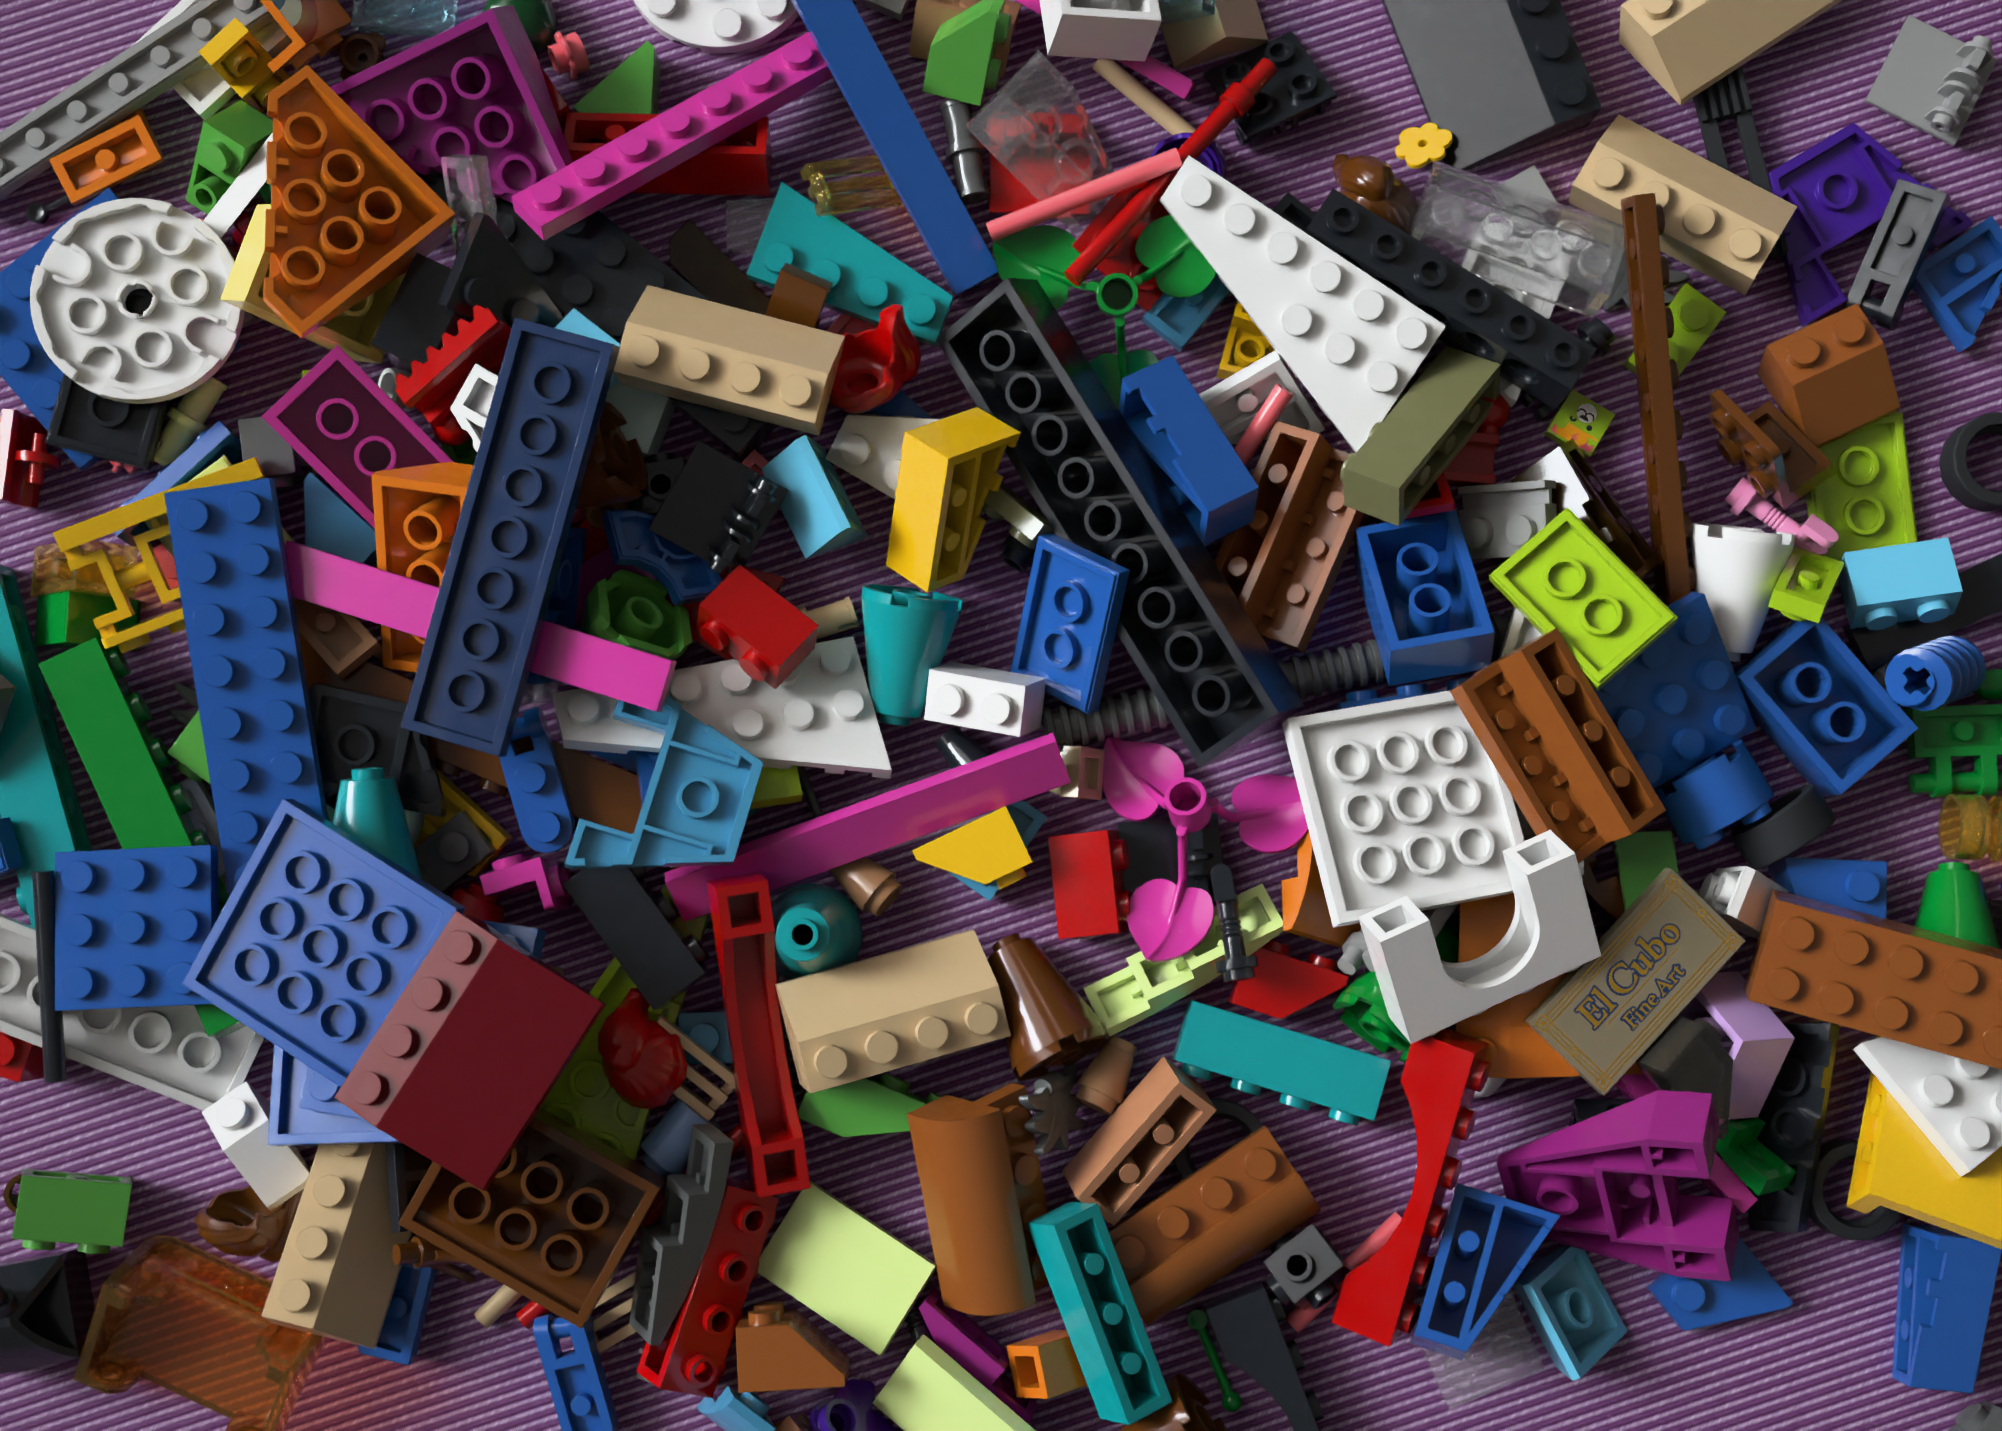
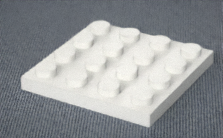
M1450 691L1292 717L1282 723L1333 928L1360 923L1359 916L1406 895L1423 911L1513 893L1502 851L1525 841L1513 796Z

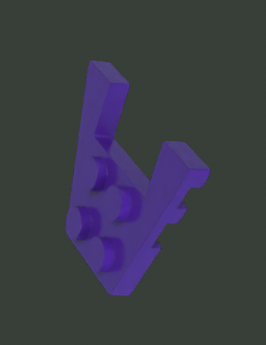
M1854 122L1768 173L1772 194L1797 206L1783 230L1789 251L1783 258L1798 318L1803 327L1847 301L1846 296L1820 256L1879 222L1898 179L1934 189L1928 183L1922 185L1900 166L1903 163ZM1947 206L1928 252L1974 225L1972 220L1961 210L1956 213Z

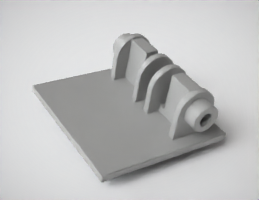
M1908 15L1865 102L1954 146L1998 60L1993 57L1994 52L1991 49L1993 42L1985 36L1977 35L1972 41L1965 43Z

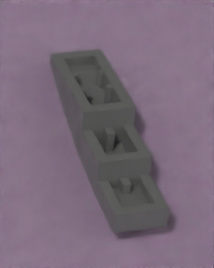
M712 1123L692 1125L686 1174L667 1175L661 1224L647 1225L641 1228L629 1324L650 1346L661 1344L688 1295L708 1248L724 1196L734 1142Z

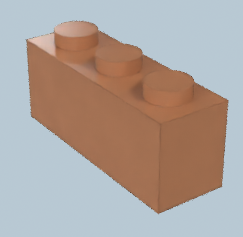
M1163 1056L1062 1170L1076 1199L1083 1203H1098L1103 1219L1115 1226L1217 1111L1201 1085Z

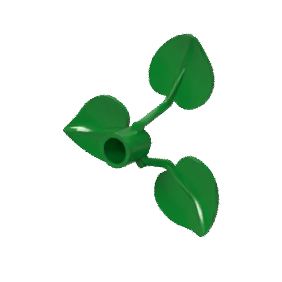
M1171 215L1161 217L1150 223L1142 231L1136 242V256L1148 268L1147 271L1133 278L1126 274L1113 273L1104 277L1100 283L1083 281L1080 286L1072 284L1064 275L1066 269L1080 255L1072 247L1076 240L1068 231L1052 225H1040L1027 228L995 241L993 244L994 259L1002 281L1006 278L1038 280L1056 310L1065 304L1069 294V286L1096 293V300L1100 310L1107 316L1115 319L1118 355L1112 353L1100 354L1090 362V365L1118 409L1122 378L1159 361L1155 354L1149 350L1140 349L1128 354L1126 351L1124 316L1128 315L1137 303V287L1155 277L1158 288L1166 295L1176 298H1188L1204 291L1216 275L1215 270L1201 252L1197 250Z

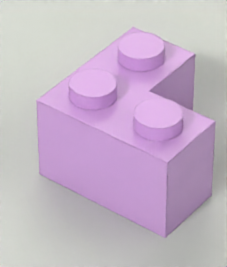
M1738 971L1717 972L1674 1019L1697 1047L1679 1087L1682 1091L1712 1093L1717 1120L1754 1118L1759 1116L1795 1039L1767 1005L1748 1000L1744 989L1746 980Z

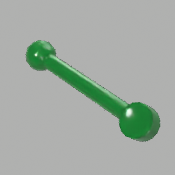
M1192 1309L1187 1315V1321L1192 1329L1197 1330L1224 1395L1222 1397V1406L1228 1412H1235L1240 1409L1242 1399L1238 1393L1233 1392L1206 1328L1208 1317L1202 1309Z

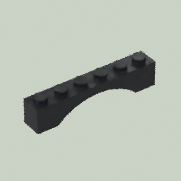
M1256 1281L1202 1302L1224 1359L1248 1373L1272 1395L1285 1412L1294 1431H1319L1316 1421L1324 1419L1313 1388L1306 1391L1302 1388L1297 1372L1304 1370L1305 1366L1295 1340L1292 1339L1285 1342L1278 1323L1287 1319L1280 1299L1273 1291L1266 1293L1262 1283Z

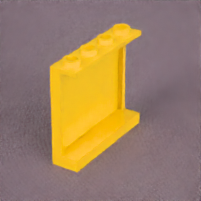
M1871 1072L1846 1207L1867 1214L1877 1207L1883 1206L2002 1250V1146L1970 1172L1960 1177Z

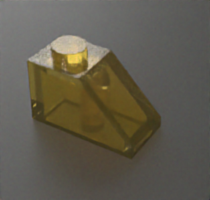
M96 540L81 545L85 554L106 547L116 571L139 563L137 561L138 548L134 546ZM57 542L35 547L31 584L32 597L68 591L112 597L97 562L71 571L64 551H60ZM137 586L125 590L128 598L134 597Z

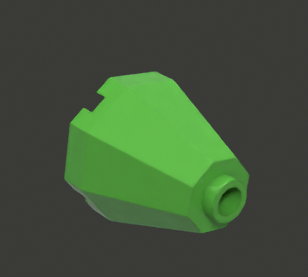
M621 569L614 573L608 581L604 578L597 582L587 596L580 628L581 632L671 660L681 656L692 643L688 610L683 605H675L673 607L664 598L668 593L667 589L657 580Z

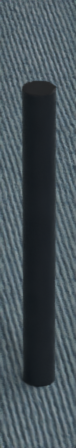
M54 870L32 872L44 1082L55 1083L66 1081L67 1075L63 1011H55Z

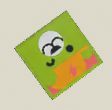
M1572 389L1567 398L1563 400L1543 435L1560 445L1573 438L1588 459L1591 457L1615 414Z

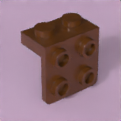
M1717 389L1710 394L1713 413L1709 417L1720 437V440L1716 442V446L1730 465L1735 466L1739 463L1748 472L1747 477L1750 484L1761 497L1767 498L1771 496L1785 509L1835 474L1833 463L1770 401H1767L1746 415L1721 389Z

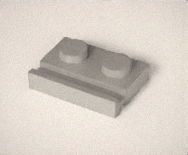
M1556 480L1458 487V495H1462L1463 509L1458 510L1459 522L1471 560L1509 558L1557 517L1556 504L1552 503V488H1556Z

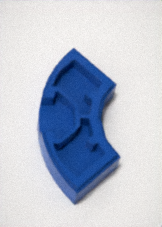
M619 509L607 510L601 516L614 565H632L651 573L667 589L674 606L703 601L723 581L720 574L708 566V561L649 530L648 527L654 519V515L634 510Z

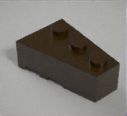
M1573 438L1558 446L1511 480L1512 483L1556 480V488H1552V503L1556 504L1557 516L1568 507L1639 579L1660 563L1657 556Z

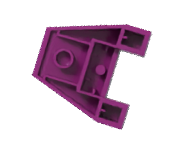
M1657 1090L1498 1156L1497 1167L1507 1199L1560 1215L1546 1237L1547 1240L1677 1277L1731 1282L1739 1238V1227L1733 1199L1719 1198L1712 1195H1680L1676 1176L1710 1179L1719 1134V1125L1712 1093Z

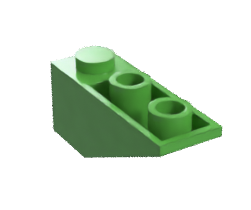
M882 1073L879 1080L870 1076L811 1094L806 1091L798 1110V1117L842 1137L910 1131L907 1113L942 1096L929 1092L927 1099H923L907 1092L910 1087L909 1082L888 1073Z

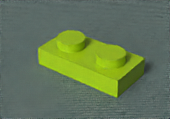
M1685 283L1680 288L1673 301L1667 306L1671 309L1674 319V333L1672 338H1668L1669 356L1677 364L1678 376L1727 313L1688 283ZM1633 351L1623 366L1636 375Z
M1794 547L1788 563L1773 589L1768 607L1779 610L1784 616L1792 620H1809L1819 623L1838 583L1845 562Z

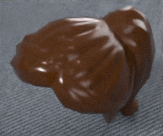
M1347 154L1336 155L1333 171L1335 180L1341 188L1340 193L1411 235L1412 228L1418 220L1419 207L1410 188L1401 178L1394 175L1391 167L1384 160L1374 156L1355 155L1349 158Z
M250 1185L239 1189H228L216 1194L209 1206L201 1209L194 1222L198 1226L199 1235L206 1240V1243L212 1244L223 1253L243 1257L258 1255L261 1259L277 1262L281 1259L304 1189L272 1211L265 1206Z

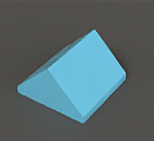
M807 435L796 439L762 468L766 478L789 490L780 508L805 559L868 537L832 462L825 459L827 456L825 448Z
M1563 1245L1528 1264L1513 1285L1555 1367L1572 1381L1581 1379L1628 1332L1585 1250Z

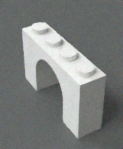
M1551 830L1502 851L1515 897V913L1512 923L1502 940L1489 952L1476 959L1461 963L1441 961L1429 919L1407 895L1358 917L1388 1016L1411 1044L1427 1036H1434L1442 1029L1468 1017L1479 1015L1496 1004L1518 994L1529 992L1535 986L1563 973L1574 971L1581 965L1601 956L1576 854Z

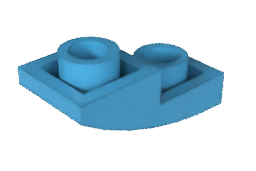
M727 1386L719 1398L716 1395H713V1398L704 1397L697 1406L699 1412L725 1431H774L776 1429L770 1417L766 1414L771 1407L754 1392H744L740 1395L730 1386Z

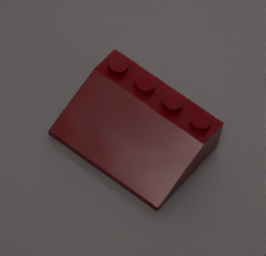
M455 911L334 1098L379 1130L477 1188L487 1191L606 1004L484 921Z

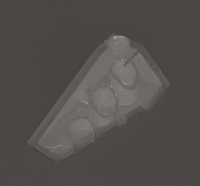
M1039 50L979 110L966 126L982 145L1039 201L1114 172L1074 86ZM1113 195L1056 218L1078 238Z

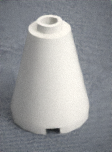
M1692 523L1690 542L1692 563L1696 572L1695 592L1705 594L1730 661L1740 662L1741 653L1753 652L1770 609L1768 604L1773 589L1792 553L1795 534L1777 531L1776 534L1765 533L1762 529Z

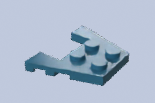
M666 696L662 712L652 711L617 700L613 719L663 734L664 739L634 833L630 834L579 818L566 858L565 867L570 869L733 865L763 762L712 726L703 724L683 710L679 703Z

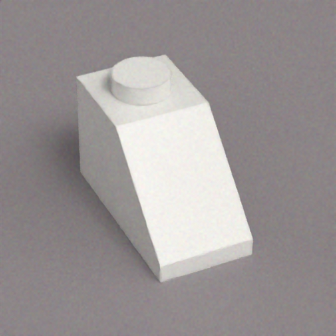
M244 1082L202 1111L222 1150L269 1210H274L305 1188L310 1173L309 1167L296 1146L277 1147L268 1145L270 1102L248 1082Z

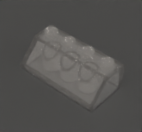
M1434 161L1431 166L1409 235L1483 280L1590 317H1594L1610 296L1624 252L1623 225L1439 161Z

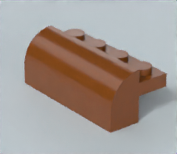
M1275 421L1252 474L1259 487L1253 522L1225 536L1215 559V564L1264 642L1267 644L1270 641L1304 653L1353 541L1355 528L1359 527L1364 513L1344 506V483L1340 480V473L1344 461L1351 453L1332 448L1319 433Z
M1557 628L1509 652L1450 690V693L1536 836L1551 830L1575 852L1578 863L1605 844L1632 835L1666 811Z
M1010 1083L974 1102L944 1095L907 1113L943 1305L966 1314L993 1316L1025 1309L1036 1303L1034 1291L1049 1283L1026 1224L1047 1213L1048 1208L1038 1155L1034 1154L1036 1146L1035 1135L1025 1128V1123L1031 1119L1030 1110L1019 1102V1096L1027 1095L1026 1086Z
M1264 1125L1108 1229L1140 1317L1150 1327L1321 1212V1209L1300 1175L1295 1171L1268 1128Z

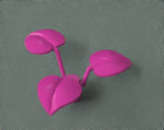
M1108 737L1103 747L1105 753L1102 786L1106 799L1113 811L1127 820L1144 822L1154 816L1161 806L1168 811L1171 823L1177 829V885L1161 878L1146 882L1137 888L1129 901L1130 915L1127 914L1129 930L1146 960L1153 963L1175 960L1191 952L1205 939L1214 920V907L1209 893L1200 888H1186L1188 883V834L1203 829L1208 824L1211 813H1216L1229 823L1240 822V837L1253 850L1274 854L1293 848L1305 837L1308 831L1296 778L1263 774L1243 780L1232 792L1231 799L1236 812H1230L1220 805L1218 798L1208 799L1206 790L1201 782L1194 778L1185 777L1184 765L1180 757L1170 748L1152 742L1126 741Z

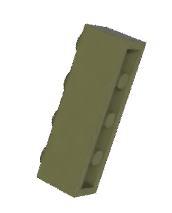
M1445 346L1432 363L1427 362L1422 368L1418 380L1408 392H1402L1399 395L1392 411L1382 423L1377 422L1372 427L1366 442L1356 453L1348 455L1344 461L1340 473V480L1344 483V506L1400 526L1488 417L1492 404L1500 394L1501 364L1449 346ZM1483 397L1490 398L1494 401L1487 402L1483 399Z

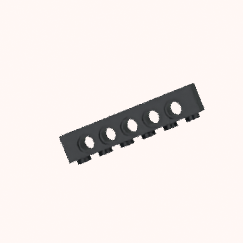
M1334 188L1305 231V233L1444 324L1446 327L1438 337L1440 340L1455 349L1501 364L1500 376L1553 409H1556L1572 390L1596 351L1595 347Z

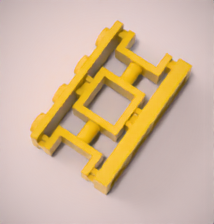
M253 457L53 532L60 551H64L71 571L97 562L117 607V610L93 619L96 628L102 636L101 641L105 649L118 645L121 653L150 643L151 639L148 633L168 625L171 634L186 629L182 607L122 630H118L115 623L135 614L125 592L129 588L152 580L162 604L181 597L179 586L170 589L150 541L170 534L164 493L264 479L265 473L258 457ZM148 519L153 527L152 530L133 536L143 561L116 571L106 547L85 554L81 546L84 543Z

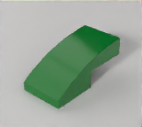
M1759 1117L1718 1120L1719 1134L1716 1150L1734 1173L1751 1190L1760 1196L1788 1187L1796 1171L1757 1140L1766 1124Z

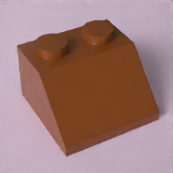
M1857 303L1766 345L1757 375L1783 415L1818 449L1898 412L1901 407L1884 342Z
M765 1301L753 1304V1311L745 1312L735 1328L738 1393L845 1387L851 1370V1357L798 1309H784V1302Z

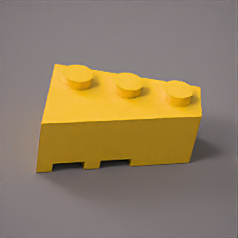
M979 407L906 431L901 449L902 454L895 491L886 566L927 593L963 579L986 523V520L979 517L989 490L998 492L1003 476L996 473L1006 446L1015 447L1021 432Z

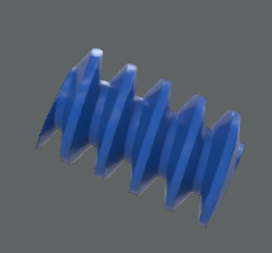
M1953 635L1939 637L1927 643H1922L1919 646H1914L1911 649H1906L1894 656L1886 669V689L1894 703L1919 711L1935 710L1978 690L1985 678L1986 665L1980 650L1967 639Z

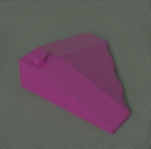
M513 5L495 7L482 12L330 87L412 170L423 175H429L431 170L451 177L458 180L456 184L457 189L490 203L495 202L497 197L513 203L511 196L573 163L536 53Z

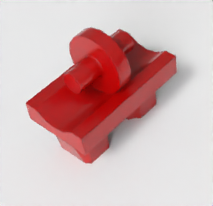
M15 409L1 410L0 502L23 508L38 509L40 486H43L45 469H60L62 458L47 453L48 444L45 443L47 430L38 419L25 415Z

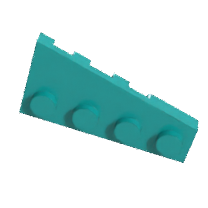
M781 182L746 273L747 278L774 289L781 268L785 263H788L832 283L824 307L878 326L880 321L879 313L884 308L892 304L902 305L904 319L917 341L936 347L938 343L936 339L942 333L953 303V296Z

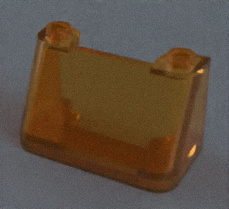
M157 1235L144 1240L103 1283L74 1380L99 1392L114 1394L129 1390L142 1377L230 1418L231 1420L226 1431H283L326 1337L276 1325L261 1316L273 1282L180 1239Z

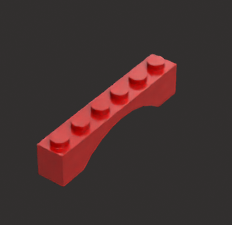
M754 872L706 880L749 1184L759 1198L810 1188L804 1137L791 1084L779 999L775 986L777 983L775 928L768 879L760 873Z
M1445 1028L1434 1036H1427L1410 1045L1400 1081L1411 1107L1417 1135V1169L1412 1195L1401 1222L1386 1244L1376 1253L1357 1264L1345 1275L1332 1323L1388 1347L1404 1333L1410 1335L1413 1331L1420 1312V1305L1414 1303L1418 1286H1425L1434 1264V1257L1428 1255L1432 1238H1439L1448 1216V1209L1442 1207L1447 1189L1452 1190L1455 1187L1462 1168V1160L1457 1159L1456 1155L1461 1140H1468L1475 1124L1477 1112L1470 1109L1475 1091L1481 1092L1489 1076L1491 1062L1484 1060L1489 1043Z

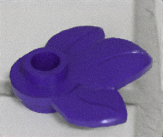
M861 1379L848 1380L845 1387L837 1389L833 1398H826L813 1407L809 1419L811 1431L898 1430L872 1409L875 1397L874 1383Z

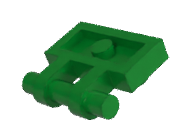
M2002 704L1942 706L1928 711H1919L1913 708L1905 709L1906 715L1918 727L1907 738L1908 759L1928 758L1929 760L1928 773L1909 775L1908 788L1911 794L1928 793L1931 798H1948L1951 793L1974 792L1977 797L1995 796L1997 791H2002V771H1998L1997 756H2002ZM1974 757L1973 772H1952L1951 758Z

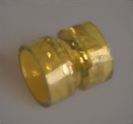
M1947 795L1943 801L1938 822L1940 847L1947 859L1977 861L1981 860L1987 853L1990 861L2002 862V796H1992L1986 801L1982 795Z

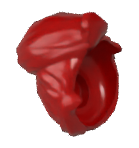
M892 304L884 308L879 313L880 321L876 329H868L855 335L849 332L843 334L846 339L830 395L832 405L848 413L859 414L867 412L891 401L895 395H898L903 384L910 382L917 375L921 362L919 342L904 319L902 305Z
M631 988L619 1006L606 1017L598 1033V1051L603 1057L602 1067L604 1075L607 1077L611 1088L615 1090L620 1098L632 1107L652 1110L655 1107H662L667 1104L674 1091L686 1079L688 1065L680 1037L677 1034H670L659 1023L649 1020L648 1008L650 1004L639 989Z

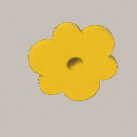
M1426 123L1421 128H1407L1399 135L1400 145L1396 147L1395 153L1397 158L1406 160L1408 167L1413 169L1422 168L1445 157V149L1453 142L1452 133L1446 129H1438L1435 123Z

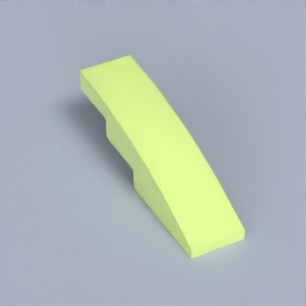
M1259 884L1237 895L1239 920L1241 921L1240 930H1242L1241 935L1244 939L1246 956H1250L1283 932V920L1263 884ZM1217 905L1214 906V920L1208 935L1188 954L1175 960L1153 963L1146 960L1142 951L1126 958L1128 967L1083 988L1096 1016L1105 1025L1109 1037L1159 1012L1222 974L1217 973L1216 962L1226 960L1223 946L1224 937L1222 936L1223 932L1221 931L1222 927L1220 926L1221 921H1219Z

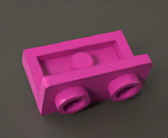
M517 854L492 862L494 871L479 875L485 896L506 898L538 888L544 910L562 912L572 909L569 898L571 895L563 886V883L572 878V875L568 868L560 867L559 860L543 857L533 859L532 856L523 857L522 854Z

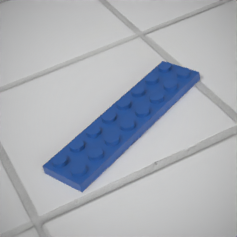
M272 478L164 493L229 897L282 799H294L328 820L275 481Z

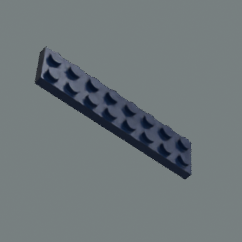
M514 318L401 728L498 757L507 756L620 347L615 344Z

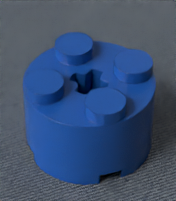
M1742 739L1732 743L1736 750L1735 752L1725 755L1720 750L1672 778L1673 785L1664 791L1661 786L1654 789L1666 809L1663 813L1682 844L1693 842L1697 850L1704 849L1725 836L1722 828L1741 819L1744 825L1750 824L1772 811L1767 801L1773 797L1774 792Z

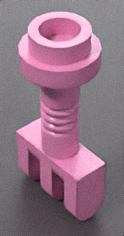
M1744 476L1724 500L1732 506L1729 511L1734 515L1738 516L1745 509L1754 517L1763 521L1764 524H1767L1768 527H1772V530H1776V533L1780 531L1795 534L1794 547L1824 556L1828 552V548H1831L1839 538L1838 533L1831 526L1813 513L1803 525H1800L1789 516L1786 517L1785 513L1782 514L1781 510L1778 511L1777 507H1774L1772 503L1761 497Z

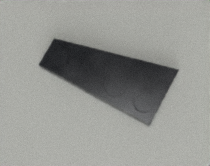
M1829 1022L1783 1023L1795 1039L1758 1117L1766 1124L1757 1140L1794 1169L1796 1173L1787 1188L1760 1196L1747 1186L1749 1191L1758 1199L1748 1209L1750 1230L1790 1233L1807 1231L1840 1025Z

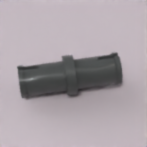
M953 99L940 106V113L943 116L948 146L945 148L946 160L953 164L958 193L963 204H976L987 200L991 195L982 162V157L985 155V147L983 141L977 138L971 110L972 104Z

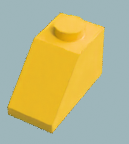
M1006 806L912 850L916 860L984 885L996 881L999 890L1026 878L1027 874L1023 867L1032 864L1030 855Z

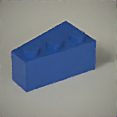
M1171 355L1122 378L1119 411L1203 545L1205 546L1253 522L1259 487L1174 356Z
M1785 857L1768 866L1769 873L1774 875L1775 882L1788 890L1790 894L1886 919L1887 862Z
M1457 1183L1452 1195L1447 1220L1441 1234L1411 1344L1462 1361L1546 1239L1560 1215Z
M1902 1223L1892 1367L1893 1379L1913 1388L1973 1393L1975 1380L1978 1378L1981 1370L1980 1355L2002 1252L2001 1249L1938 1226Z

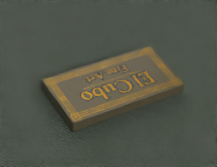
M1665 868L1598 940L1601 956L1569 972L1530 1014L1525 1022L1598 1093L1605 1096L1741 947L1745 940L1673 869Z

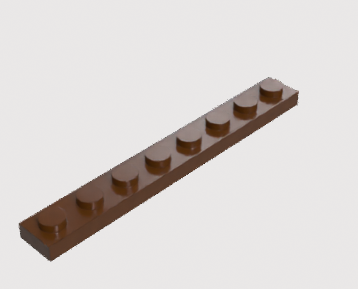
M1648 193L1621 199L1651 544L1652 551L1660 561L1654 567L1656 596L1666 606H1669L1690 594V592L1695 591L1696 572L1693 563L1687 560L1686 542L1691 540L1692 524L1688 512L1683 511L1681 491L1686 490L1688 478L1686 466L1678 458L1677 440L1682 439L1683 422L1679 410H1674L1673 389L1678 387L1679 376L1675 360L1670 359L1668 338H1672L1674 333V319L1671 309L1669 307L1665 308L1663 288L1667 287L1669 283V265L1667 258L1660 254L1659 235L1664 233L1665 216L1662 206L1656 204L1655 193Z

